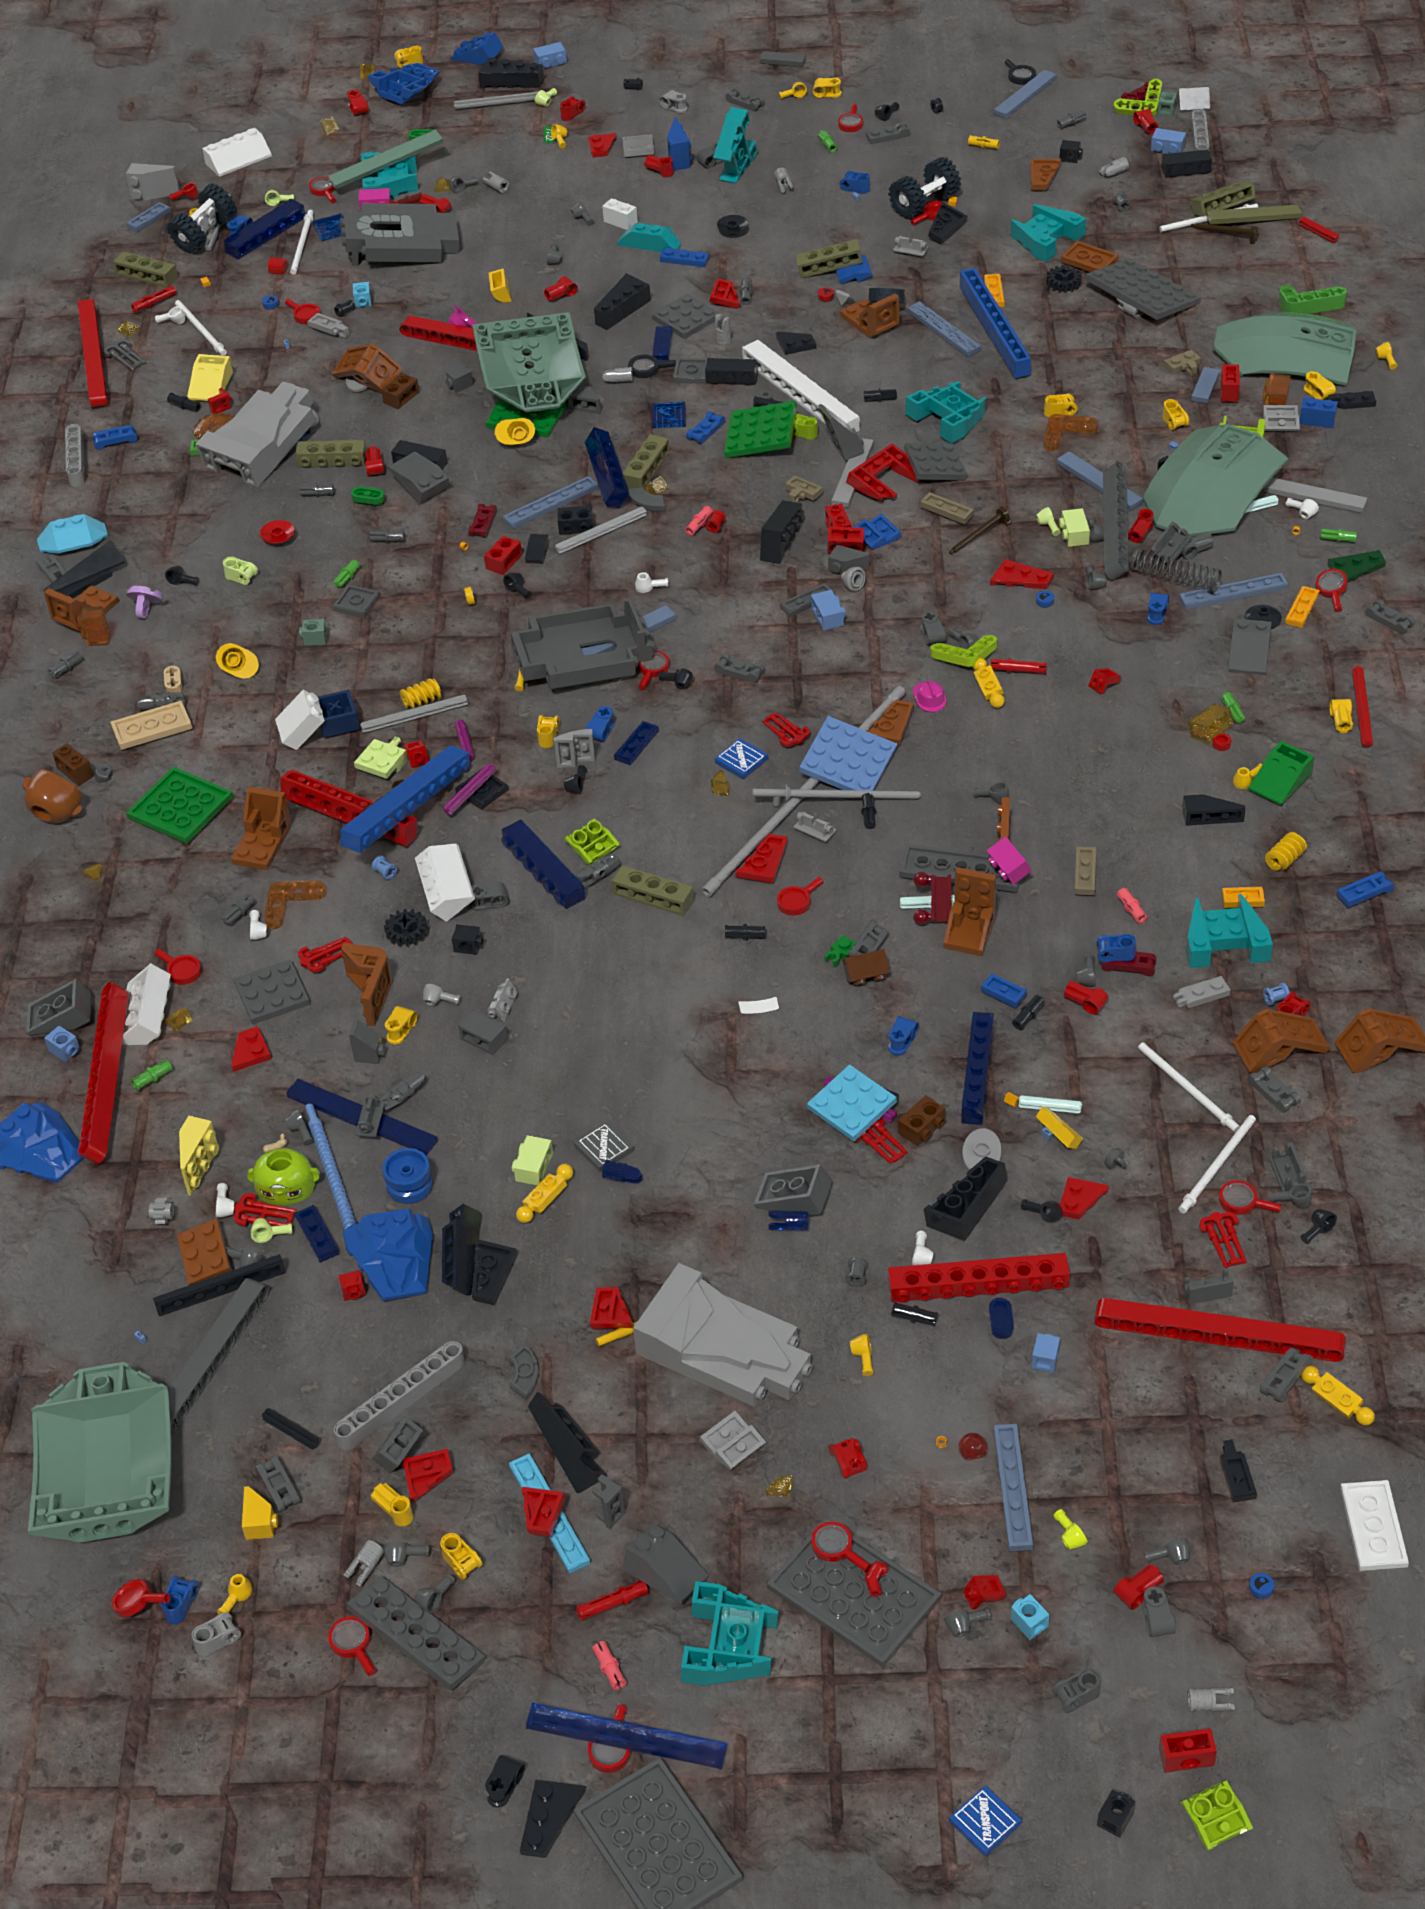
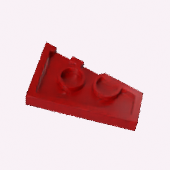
M1004 559L990 579V586H996L997 583L1006 584V587H1013V584L1023 585L1025 588L1047 589L1054 579V573Z
M768 834L757 846L756 852L745 860V864L735 871V877L774 883L788 843V837Z

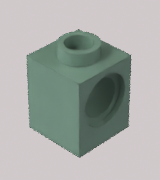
M1162 92L1158 101L1157 115L1173 116L1176 109L1177 94Z
M325 619L303 620V626L300 627L299 634L300 638H303L304 645H326L327 628Z

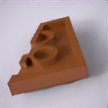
M1031 159V190L1041 191L1048 189L1061 165V159Z
M895 700L883 712V716L872 724V728L866 731L897 743L900 746L914 709V703Z
M1002 797V805H998L997 816H1001V822H997V834H1001L1000 840L1005 836L1007 838L1009 836L1010 798Z

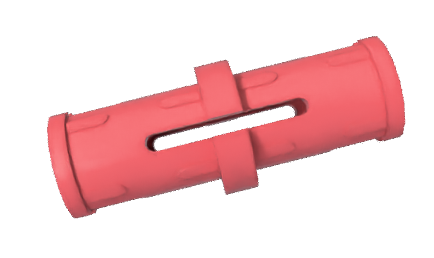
M704 506L698 514L693 516L692 521L685 527V532L690 536L694 535L700 527L705 525L706 520L711 516L712 509L709 506Z
M1128 888L1120 889L1117 897L1124 904L1126 912H1130L1136 923H1143L1147 919V914L1140 907L1138 899L1131 895Z
M600 1641L602 1651L597 1643L593 1646L592 1650L601 1664V1672L606 1674L612 1689L619 1690L616 1680H618L621 1688L627 1684V1681L618 1667L619 1662L617 1658L612 1656L606 1641Z

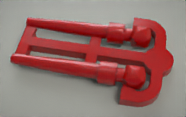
M772 713L762 721L780 739L779 743L785 747L801 744L804 742V739L810 736V729L807 726H804L802 730L779 713ZM768 721H773L776 725H778L781 728V730L779 731ZM784 732H786L787 734H789V735H790L792 738H794V739L792 740V739H791L789 736H787Z
M343 937L319 948L316 947L311 952L305 946L298 951L300 964L302 967H307L310 972H320L330 962L343 957L342 952L333 956L330 954L341 950L343 943H353L349 938Z
M879 1118L872 1127L875 1130L877 1129V1132L882 1136L879 1137L871 1128H868L855 1142L858 1143L862 1139L890 1164L892 1162L895 1163L903 1158L907 1151L884 1127L886 1122ZM887 1138L901 1152L897 1154L884 1140ZM877 1144L881 1145L892 1156V1158H890Z
M253 1193L242 1195L239 1203L234 1205V1221L237 1225L245 1227L248 1222L253 1224L259 1217L254 1215L250 1217L248 1214H242L244 1212L261 1215L260 1218L264 1219L265 1216L287 1219V1223L266 1219L271 1226L291 1224L296 1213V1209L267 1204L264 1201L257 1200L254 1202L257 1196Z
M1213 1212L1211 1216L1200 1220L1199 1228L1201 1233L1209 1232L1208 1236L1213 1242L1224 1268L1242 1263L1246 1264V1258L1236 1236L1237 1232L1235 1227L1232 1226L1239 1224L1237 1216L1231 1212ZM1222 1219H1225L1223 1224H1224L1225 1228H1227L1226 1231H1227V1233H1228V1236H1227V1234H1226V1232H1225V1230H1224V1227H1223V1225H1222V1223H1221ZM1213 1223L1217 1225L1221 1238H1218ZM1230 1240L1233 1241L1240 1258H1236ZM1221 1242H1224L1231 1258L1229 1262L1226 1261L1220 1245Z

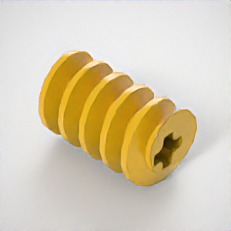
M429 678L426 682L421 681L420 686L414 684L413 688L409 686L406 690H400V697L406 709H408V706L411 709L415 708V703L419 707L422 706L421 701L427 705L428 698L434 702L435 695L441 699V690L434 678L433 680Z
M1289 832L1265 855V861L1274 871L1286 870L1307 849V844L1300 835L1295 832Z

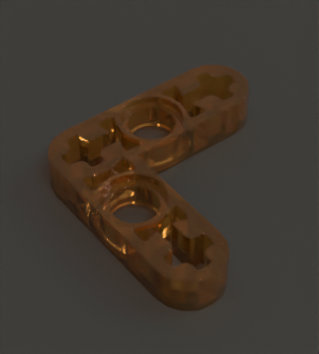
M1062 414L1051 415L1044 436V448L1048 451L1057 450L1063 431L1088 434L1097 432V419Z
M321 881L272 883L269 887L264 915L267 928L274 930L283 925L287 901L323 899L327 894L325 884ZM296 889H302L300 893L293 892ZM276 903L281 904L279 907L276 908L271 907L273 904Z

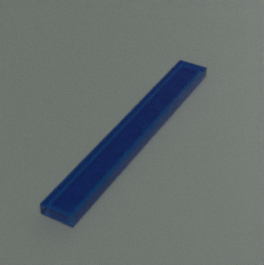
M297 1079L286 1092L287 1097L304 1105L313 1104L316 1110L358 1126L363 1107L361 1104L300 1079ZM385 1114L381 1116L377 1132L378 1136L407 1148L417 1149L426 1156L438 1142L437 1136Z
M532 1703L526 1722V1729L718 1769H722L727 1749V1743L536 1703Z

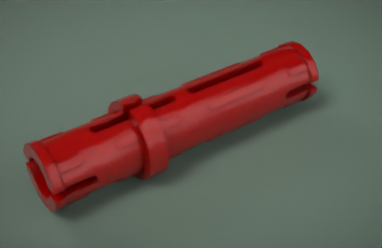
M171 285L152 295L144 296L141 300L131 303V309L134 313L145 308L149 309L153 304L176 295V290Z
M991 658V667L993 670L1007 671V673L1014 671L1046 674L1047 662Z
M641 1580L629 1586L617 1587V1590L577 1605L578 1617L583 1621L622 1604L625 1606L629 1604V1601L647 1595L648 1589Z

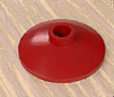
M285 520L268 522L260 530L262 540L272 544L288 541L295 533L293 524Z

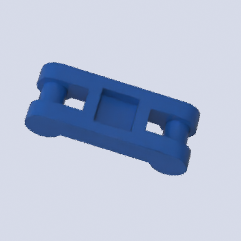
M709 411L697 426L688 430L686 434L687 439H695L696 442L703 444L724 424L725 417L721 415L716 416L715 413Z
M127 425L95 432L92 438L95 448L101 450L104 446L129 441L134 443L137 441V434L133 425Z

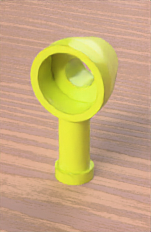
M1062 1509L1056 1511L1054 1518L1066 1529L1061 1536L1064 1545L1071 1550L1087 1544V1538L1076 1523H1072Z

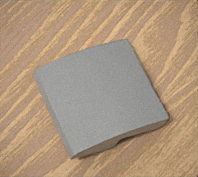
M652 134L622 137L624 157L654 154Z
M1263 405V419H1266L1265 431L1300 430L1298 405Z
M592 729L572 731L554 738L557 768L576 767V762H595Z
M736 1411L732 1412L699 1438V1441L729 1470H732L766 1444V1441L752 1425L748 1426Z

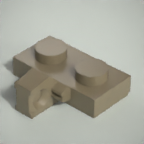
M1189 350L1164 360V367L1172 374L1185 370L1193 376L1197 374V365L1201 363V357L1193 350Z
M793 476L785 483V489L791 492L789 494V501L798 503L800 499L805 498L814 501L823 493V487L797 476Z

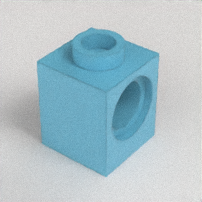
M369 282L353 283L355 307L371 306Z
M1031 1594L1024 1599H1018L1012 1605L1011 1620L1029 1640L1049 1627L1048 1612ZM1025 1614H1031V1615H1033V1616H1032V1617H1027V1616H1024V1615H1025Z

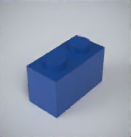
M1303 397L1299 424L1333 428L1338 402Z

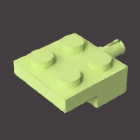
M394 737L390 743L374 739L357 758L354 765L357 769L387 779L393 771L399 772L408 761L405 749L397 747L401 742L399 737Z

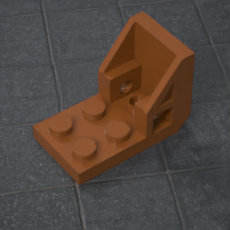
M893 294L873 304L867 299L861 300L840 310V316L868 338H871L899 324V296Z
M366 344L347 348L331 375L335 378L353 376L361 384L382 394L381 389L398 377L403 367L378 346Z
M92 585L76 599L49 588L44 592L51 620L80 632L88 630L119 602L117 596Z
M249 786L246 791L243 816L245 834L231 857V861L235 865L268 870L290 829L291 818L285 792Z
M957 867L955 871L954 903L948 919L943 948L983 956L995 920L996 875Z
M343 943L341 951L346 975L362 991L360 1002L363 1003V1016L366 1018L367 1026L375 1027L392 985L388 955L379 947Z
M1371 1008L1358 1013L1334 1041L1348 1066L1355 1073H1360L1389 1059L1398 1047L1425 1052V1034L1414 1017Z
M1265 1009L1256 1013L1233 1041L1235 1048L1251 1073H1258L1259 1069L1263 1066L1270 1067L1285 1060L1295 1048L1327 1053L1331 1048L1313 1018L1271 1009Z

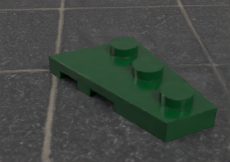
M1380 550L1328 559L1327 565L1330 569L1343 571L1346 574L1347 581H1355L1362 574H1370L1385 567L1386 561ZM1334 576L1338 585L1341 587V585L1344 582V579L1339 576Z

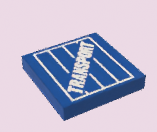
M741 738L715 757L716 764L742 779L746 778L768 760L767 753Z
M986 1785L949 1817V1822L985 1857L1022 1824V1820Z

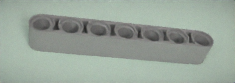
M456 1341L444 1344L337 1422L334 1426V1435L338 1447L342 1450L354 1448L460 1370L465 1363L461 1344Z

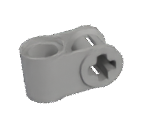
M670 90L659 99L661 106L665 109L675 111L676 113H685L688 110L685 103L686 94Z
M228 1612L217 1615L208 1622L197 1626L192 1631L195 1651L201 1656L211 1655L213 1652L233 1644L241 1636V1631L234 1626L232 1616Z

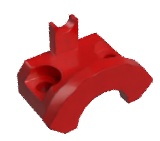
M850 1438L837 1444L828 1445L830 1455L835 1457L843 1478L867 1470V1463L861 1453V1445H859L858 1439Z

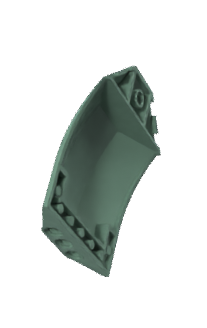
M125 1362L79 1369L73 1374L74 1378L65 1386L61 1384L52 1391L46 1402L42 1405H36L31 1409L33 1421V1481L28 1523L29 1535L77 1543L131 1534L168 1512L172 1457L167 1386L162 1383L157 1384L152 1381L150 1376L141 1371L137 1372L131 1369L130 1365Z

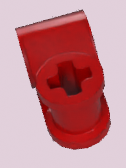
M348 91V106L353 116L367 113L368 105L360 91Z
M570 96L561 102V119L569 121L582 113L586 106L585 101L582 99L577 100L575 97Z
M1292 991L1278 1005L1277 1011L1305 1016L1310 1009L1311 1001L1296 996V993Z

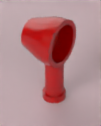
M194 182L188 183L182 190L169 194L171 200L175 201V199L184 195L190 200L196 199L198 197L196 184Z

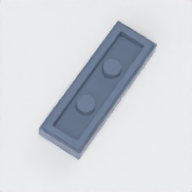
M159 202L126 223L127 228L138 233L171 212L169 206Z
M1203 368L1191 401L1208 404L1220 375L1219 369Z

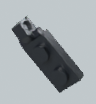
M1373 391L1335 393L1328 395L1327 399L1338 402L1337 407L1339 406L1342 409L1375 407L1377 402Z
M1233 1439L1223 1441L1222 1450L1224 1454H1220V1462L1233 1502L1256 1499L1257 1491L1245 1454L1241 1451L1236 1452Z

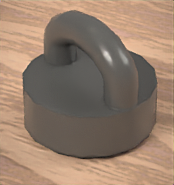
M1118 1147L1112 1149L1105 1159V1165L1110 1169H1114L1117 1165L1121 1168H1126L1127 1164L1122 1159L1124 1152Z

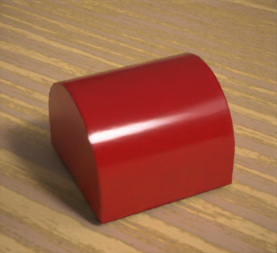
M270 257L268 272L283 275L288 267L287 259Z

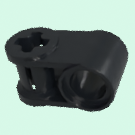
M504 1755L498 1757L485 1783L487 1801L491 1806L498 1808L508 1803L514 1789L523 1777L525 1771L524 1763Z

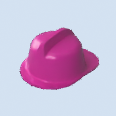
M453 305L455 311L449 318L448 323L473 328L472 324H478L467 316L462 309Z
M927 680L914 686L913 695L921 709L927 712H937L945 707L946 697L940 684Z

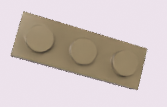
M931 492L920 501V507L962 524H966L974 515V509Z
M1076 847L1074 895H1095L1096 847Z

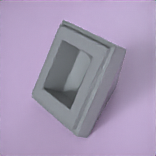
M836 290L841 306L855 303V298L850 294Z

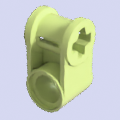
M227 557L223 560L224 574L228 580L247 585L250 582V578L258 573L257 567L251 562H246L236 557Z

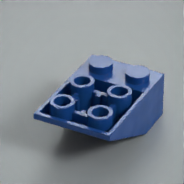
M487 32L481 37L476 36L472 38L471 41H463L460 47L454 50V54L450 58L451 60L482 65L488 58H494L503 48V45L495 32L490 34Z
M674 118L667 136L668 157L672 158L673 169L677 171L690 168L692 155L689 152L691 141L687 139L682 123H679L677 118Z

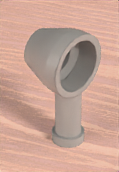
M426 984L423 989V1003L428 1006H435L440 999L455 1003V1005L460 1003V995L446 993L437 985Z

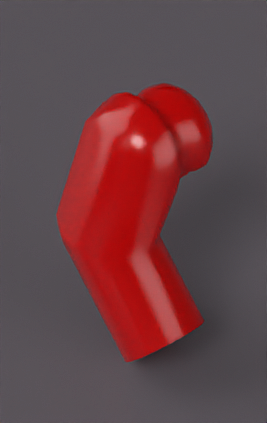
M880 1561L872 1563L865 1575V1581L871 1597H877L882 1593L878 1579L888 1571L887 1565Z

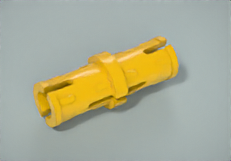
M970 135L968 145L979 146L982 149L991 148L998 150L1000 140L989 139L986 136L977 137Z

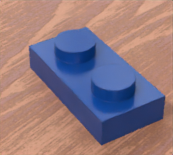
M993 973L981 985V992L1014 1008L1027 996L1026 989Z

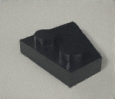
M776 332V338L785 355L816 349V342L812 334Z

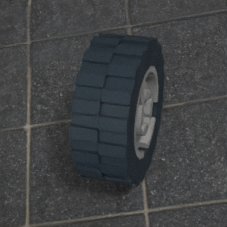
M869 288L868 301L878 302L888 296L897 294L899 296V303H904L905 290Z

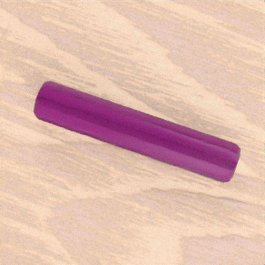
M462 719L456 720L455 728L461 749L468 751L469 760L473 761L474 753L465 722Z

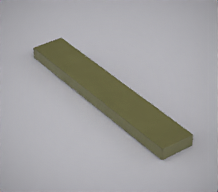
M1298 205L1213 210L1207 211L1206 217L1209 223L1213 225L1297 219L1302 217V212Z

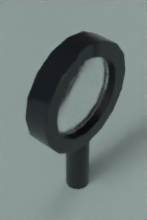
M1009 59L1005 60V64L1010 68L1008 72L1010 82L1025 85L1036 77V70L1028 65L1016 66Z
M648 354L637 355L628 362V368L632 367L633 376L637 378H649L656 375L659 368L676 365V360L658 361L656 357Z

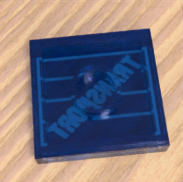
M341 213L312 221L313 227L321 241L341 236L340 218H343Z
M685 402L652 403V429L686 427Z

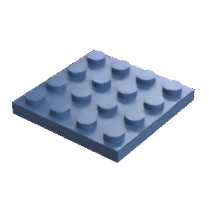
M827 716L803 759L798 772L842 790L874 791L896 750L897 743Z

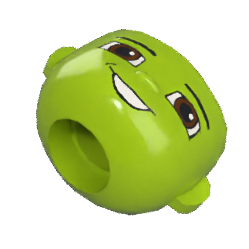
M277 1148L261 1155L256 1161L254 1168L248 1170L247 1177L249 1181L254 1183L255 1191L263 1201L275 1205H290L309 1198L313 1193L315 1181L319 1179L320 1171L317 1168H312L308 1158L298 1151L289 1148Z

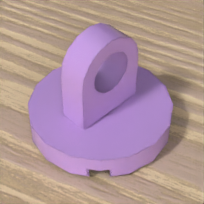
M145 586L127 588V597L137 601V618L146 619L150 604L162 602L163 595L160 591L155 590V592L150 591L151 588Z

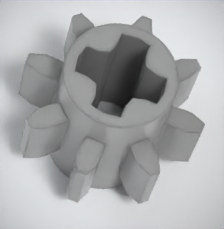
M157 1198L155 1203H150L149 1218L155 1219V1224H166L168 1219H173L174 1205L173 1203H168V1198Z

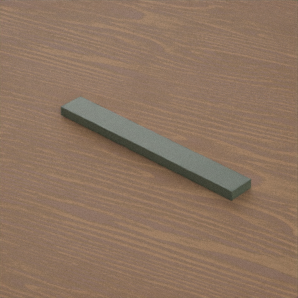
M433 130L329 175V181L335 189H338L443 143V138L437 130Z

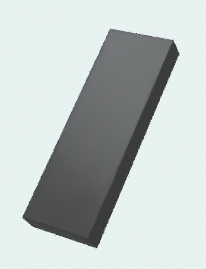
M763 51L760 57L761 64L803 67L806 60V55L769 51Z
M823 583L781 602L780 608L789 617H792L811 608L812 594L832 589Z

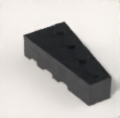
M492 57L486 60L478 72L480 89H484L485 86H492V88L507 86V88H513L519 85L520 88H540L544 82L543 65L537 63L510 61L509 59L502 60Z
M626 273L595 306V325L608 330L650 302V284Z
M782 500L761 528L760 561L781 563L800 521L804 518L802 503Z
M985 1156L966 1173L967 1176L960 1181L957 1180L952 1184V1189L946 1194L942 1193L939 1195L937 1201L932 1206L928 1205L923 1209L926 1226L965 1240L1006 1183L1005 1163Z

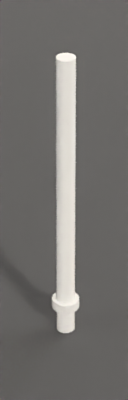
M1245 204L1244 207L1235 209L1256 208L1258 204ZM1206 216L1163 225L1159 229L1160 232H1166L1191 226V224L1208 222Z
M308 210L304 216L305 222L290 273L293 275L297 273L309 227L314 219V212L312 210Z
M177 300L175 305L183 309L184 315L214 346V350L225 356L227 351L224 349L223 344L218 342L180 300Z
M1144 1042L1138 1046L1141 1052L1213 1113L1223 1126L1226 1125L1233 1132L1240 1128L1232 1120L1233 1117L1229 1113H1224Z
M1253 1115L1247 1117L1192 1191L1184 1196L1183 1203L1178 1208L1181 1213L1185 1214L1190 1207L1196 1204L1197 1197L1256 1121Z

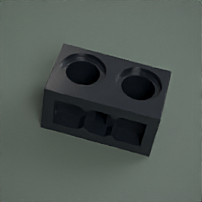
M592 506L557 508L559 535L583 533L594 528Z

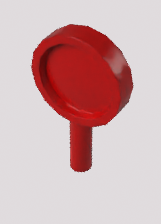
M942 201L927 202L922 212L923 214L912 219L911 224L916 225L925 219L934 221Z
M290 299L285 300V304L294 309V320L297 323L308 324V320L317 313H320V308L315 304L306 303L298 305Z
M817 877L805 888L791 886L782 889L777 896L778 909L782 913L791 916L805 913L810 908L809 893L823 883L822 878Z
M161 949L155 951L157 957L168 963L167 973L171 974L170 980L173 983L186 985L200 977L202 970L200 962L196 957L181 955L173 958Z
M135 1579L125 1583L118 1589L112 1598L111 1606L119 1616L129 1617L142 1610L147 1603H168L170 1595L168 1593H151L150 1587L144 1580Z

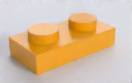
M1263 887L1222 888L1224 908H1237L1239 894L1244 896L1251 907H1264Z

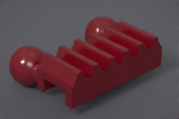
M924 872L916 873L913 882L917 887L923 888L931 884V913L924 909L917 910L913 915L915 923L918 925H924L928 921H931V923H948L951 911V875L935 877V875L928 876Z

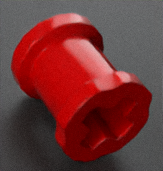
M720 510L712 511L711 518L705 524L706 529L712 533H717L721 528V524L726 520L725 514Z

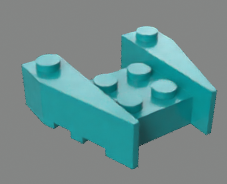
M731 107L725 115L723 128L713 159L725 162V167L719 181L736 184L740 179L741 173L746 172V166L752 164L758 152L756 141L746 139L745 135L750 122L748 110Z
M367 152L361 154V159L364 161L380 153ZM415 155L365 176L362 179L363 190L390 188V194L393 198L397 197L398 193L418 191Z
M1033 204L1032 219L1025 224L1014 219L1011 220V237L1016 241H1020L1023 244V248L1029 249L1033 257L1044 262L1056 256V240L1065 236L1077 241L1086 234L1085 217L1074 212Z
M960 381L949 383L948 387L939 389L936 386L932 387L931 391L925 392L923 389L907 396L905 414L918 421L932 413H936L942 417L940 437L952 444L963 438L985 415L986 397L977 400L960 389Z
M1239 894L1237 908L1202 911L1199 898L1195 899L1186 948L1189 968L1209 967L1211 951L1247 948L1250 963L1271 961L1273 944L1269 930L1242 894Z
M695 1581L691 1617L714 1621L709 1649L684 1646L681 1682L705 1686L770 1676L772 1657L759 1656L763 1627L777 1629L778 1610L764 1604H756L748 1600L747 1596L740 1593L736 1595L720 1584Z

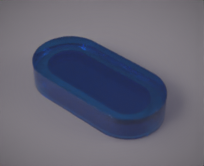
M995 1298L989 1304L991 1332L998 1339H1007L1014 1332L1012 1307L1008 1300Z

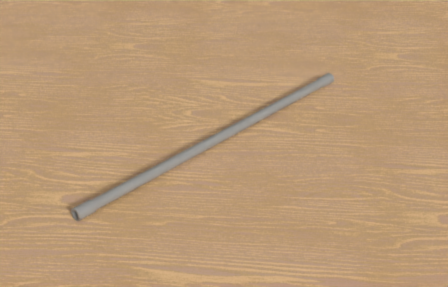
M897 686L859 728L869 731L872 728V724L883 716V712L895 700H900L905 695V689ZM810 777L800 789L812 790L820 780ZM791 797L715 877L711 878L701 889L702 893L706 897H710L721 886V883L804 797Z

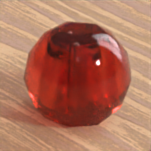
M975 1432L967 1433L960 1439L958 1451L965 1460H975L987 1454L988 1445L982 1435Z

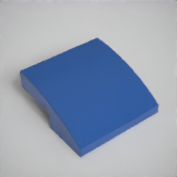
M862 255L863 263L836 269L841 284L854 278L860 282L873 276L866 255Z
M882 513L871 521L864 519L854 526V528H864L863 542L871 549L883 547L902 537L901 531Z

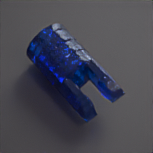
M608 1159L603 1165L602 1178L632 1184H640L643 1181L642 1174L638 1168Z
M768 1211L770 1218L785 1219V1223L774 1222L768 1224L769 1230L808 1231V1211Z

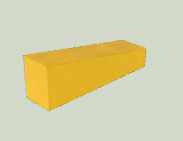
M1042 1106L1036 1118L1066 1147L1077 1149L1083 1137L1048 1107Z

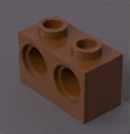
M401 373L381 389L383 403L396 409L401 408L419 393L418 379Z
M68 743L52 752L56 768L77 786L93 778L89 760Z
M925 1095L898 1120V1134L919 1146L923 1141H927L937 1128H941L946 1121L945 1107Z

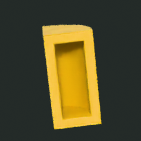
M504 268L489 272L490 290L493 297L501 302H512L510 284Z

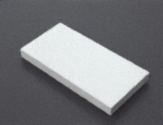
M1389 1481L1341 1484L1340 1490L1359 1571L1408 1567L1409 1562Z

